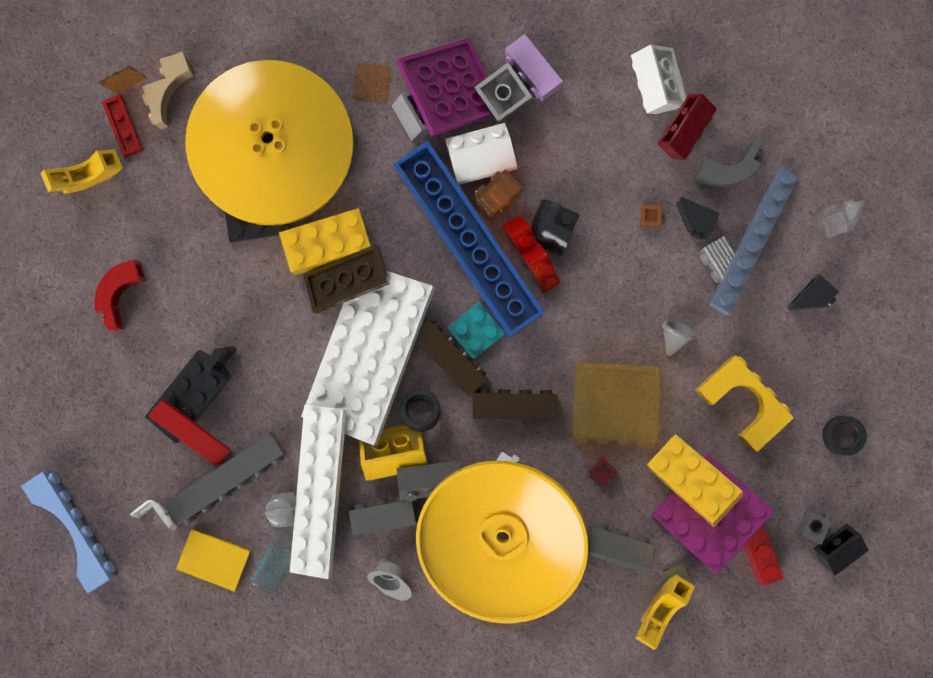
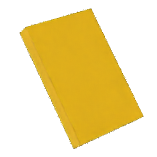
M191 529L176 569L235 592L251 550L196 529Z

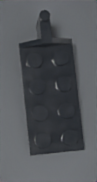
M235 346L216 348L211 356L202 350H198L145 415V418L177 444L180 439L151 419L149 414L162 399H165L196 422L232 378L224 365L236 352Z

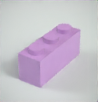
M525 34L505 48L506 57L504 59L506 63L508 62L511 67L514 66L518 71L517 76L522 83L526 82L530 86V93L535 99L539 98L543 102L561 88L563 81Z

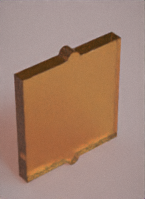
M357 63L353 98L367 99L369 102L372 100L386 101L390 66L375 65V63Z
M129 65L101 80L100 83L119 94L144 82L147 78Z

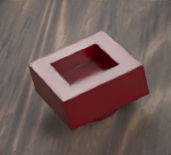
M601 457L587 472L604 487L618 471Z

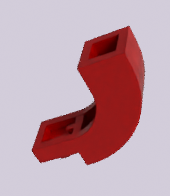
M133 259L114 266L103 276L97 286L94 299L95 313L105 315L103 321L108 331L124 330L119 311V299L122 293L132 285L146 282L140 261Z

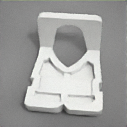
M147 500L130 514L138 519L153 507L169 529L175 531L178 528L168 511L161 504L153 500Z

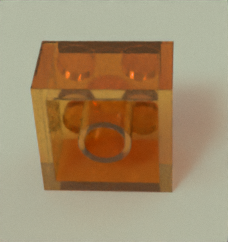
M506 169L502 172L497 171L490 178L491 182L486 187L482 185L475 192L474 206L490 223L515 202L522 193L523 187Z

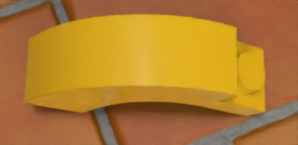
M115 149L98 150L88 160L78 165L44 169L41 172V176L48 192L63 191L64 194L82 191L110 179L123 167Z
M678 575L666 581L641 619L642 624L635 639L653 650L657 649L670 619L680 608L688 604L695 586Z

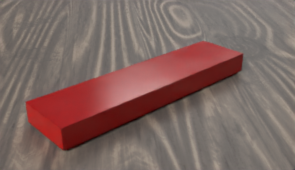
M162 399L149 414L151 419L216 467L231 450L165 399Z

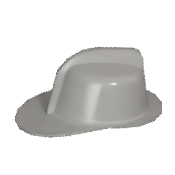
M294 492L272 495L264 512L267 519L271 522V526H294L296 507Z
M382 558L375 570L368 573V581L384 594L400 601L411 598L412 591L403 581V571L399 565Z

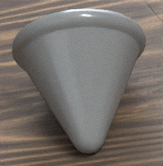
M671 320L662 323L665 351L668 356L675 354L696 337L695 331L682 323Z

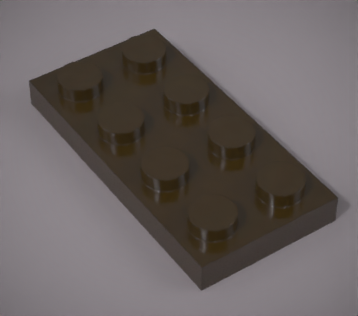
M377 244L303 274L312 311L316 314L390 285L381 250Z

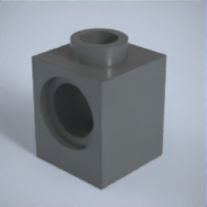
M815 509L813 512L805 511L796 534L822 545L832 521L825 519L826 514ZM816 520L817 528L812 531L811 523Z

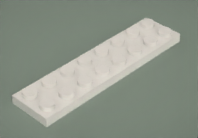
M310 404L304 405L290 563L291 573L324 579L332 577L347 409Z

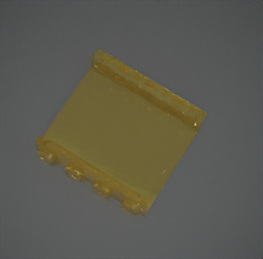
M574 363V371L576 373L573 433L571 438H576L578 443H588V439H596V444H609V440L617 441V445L630 446V442H638V446L651 447V443H657L661 367Z

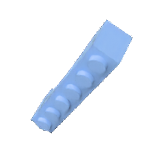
M51 471L41 472L21 485L32 504L43 507L53 513L69 530L77 551L78 566L76 576L88 594L116 577L114 573L115 567L110 561H106L103 556L104 550L102 546L93 540L92 530L89 526L83 524L81 512L77 508H73L70 503L71 496L60 487V479L57 474Z

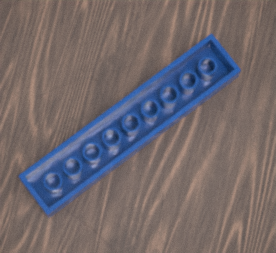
M426 141L393 163L396 172L508 338L543 316L545 312L430 143Z

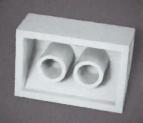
M649 45L632 54V67L636 72L637 84L642 94L643 107L649 114H659L680 108L687 96L673 48Z
M505 123L445 139L449 159L458 185L518 169Z

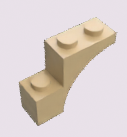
M183 51L159 59L162 66L159 70L163 79L142 86L145 93L142 94L146 106H149L151 113H148L149 119L159 129L168 127L166 112L173 92L184 81L194 77L189 59Z

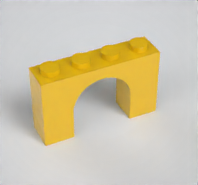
M731 356L695 390L708 405H714L730 389L736 386L750 389L758 399L759 411L755 420L738 437L751 451L758 452L794 417L790 414V408L775 398L777 396L776 393L761 383V377L747 368L748 364L742 357Z

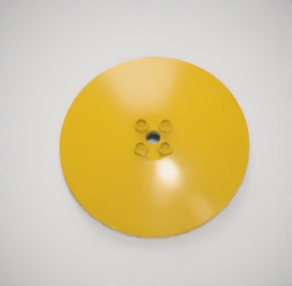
M278 60L248 62L226 71L211 82L199 96L191 111L185 141L191 172L204 194L229 215L259 225L293 223L323 208L337 194L348 175L354 145L353 132L347 110L331 86L321 77L302 66ZM267 133L274 136L271 143H264L262 137Z
M486 461L455 471L440 482L432 491L419 516L416 530V547L420 565L428 581L436 592L453 607L484 621L519 623L537 619L550 613L572 595L580 583L586 568L588 534L585 521L576 502L553 478L521 463ZM505 532L509 535V538L502 540L498 537V533Z

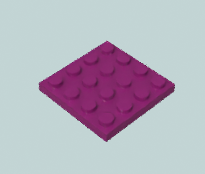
M470 38L398 59L397 65L431 136L494 116L474 88L488 78Z
M707 454L704 459L743 491V497L715 527L707 522L674 491L656 508L651 516L717 575L775 513V510Z

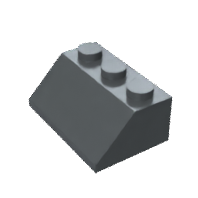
M596 523V527L590 525L588 531L589 556L649 574L652 573L654 545L649 543V538L640 535L632 538L628 536L629 532L620 529L612 532L608 530V526Z

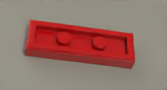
M120 94L102 101L122 156L127 158L144 151L123 96Z

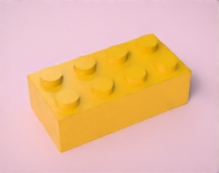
M359 208L279 232L290 271L294 275L320 268L371 247Z
M676 434L647 464L649 470L713 527L743 497V491Z

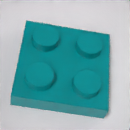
M480 302L447 327L473 360L505 335L504 331Z

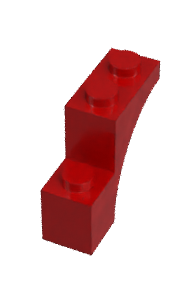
M519 215L503 225L508 239L524 260L541 292L544 294L559 285L561 282L549 255L537 242L527 222Z

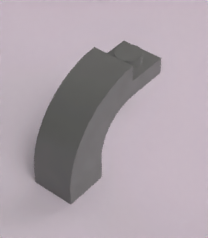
M755 138L748 146L741 161L735 165H721L707 157L693 180L712 188H729L742 183L760 166L761 163L756 160L763 150L760 148L763 141Z

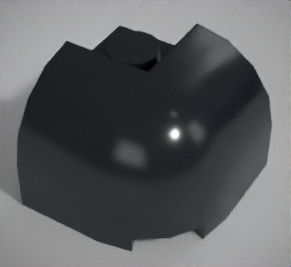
M543 199L540 201L533 217L531 229L542 248L562 256L580 214L562 207L560 203Z

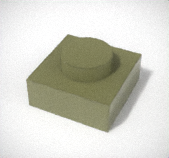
M683 563L663 570L667 581L671 577L678 575L691 583Z

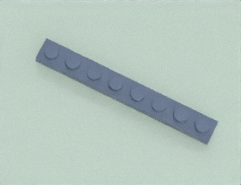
M783 166L777 169L709 303L710 306L725 315L731 313L799 177Z

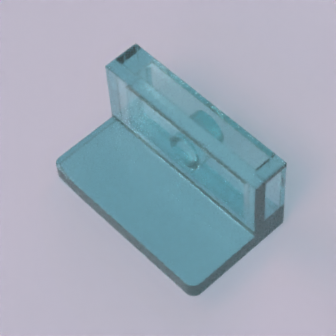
M272 542L249 582L256 586L261 583L272 590H276L291 563L292 551L276 542Z

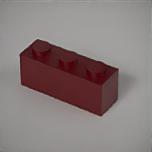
M689 93L657 145L671 158L685 160L691 153V149L697 140L701 137L707 124L712 120L717 108L703 94Z

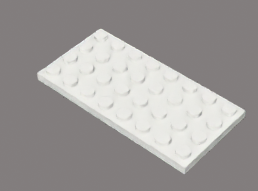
M387 271L390 285L343 303L305 404L347 409L345 434L375 446L378 444L435 290L434 286Z

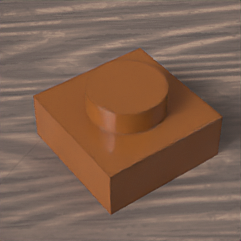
M641 205L639 226L661 227L662 206Z

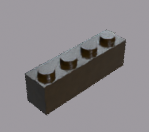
M428 319L421 326L415 342L470 397L487 380L484 377L486 372L479 365L474 367L470 363L472 358L464 350L460 352L455 347L457 345L456 341L450 335L446 338L441 333L443 328L436 321L431 323Z
M477 389V393H473V419L557 420V394H552V390H540V394H531V390H519V394H511V390L499 389L498 394L490 393V389Z

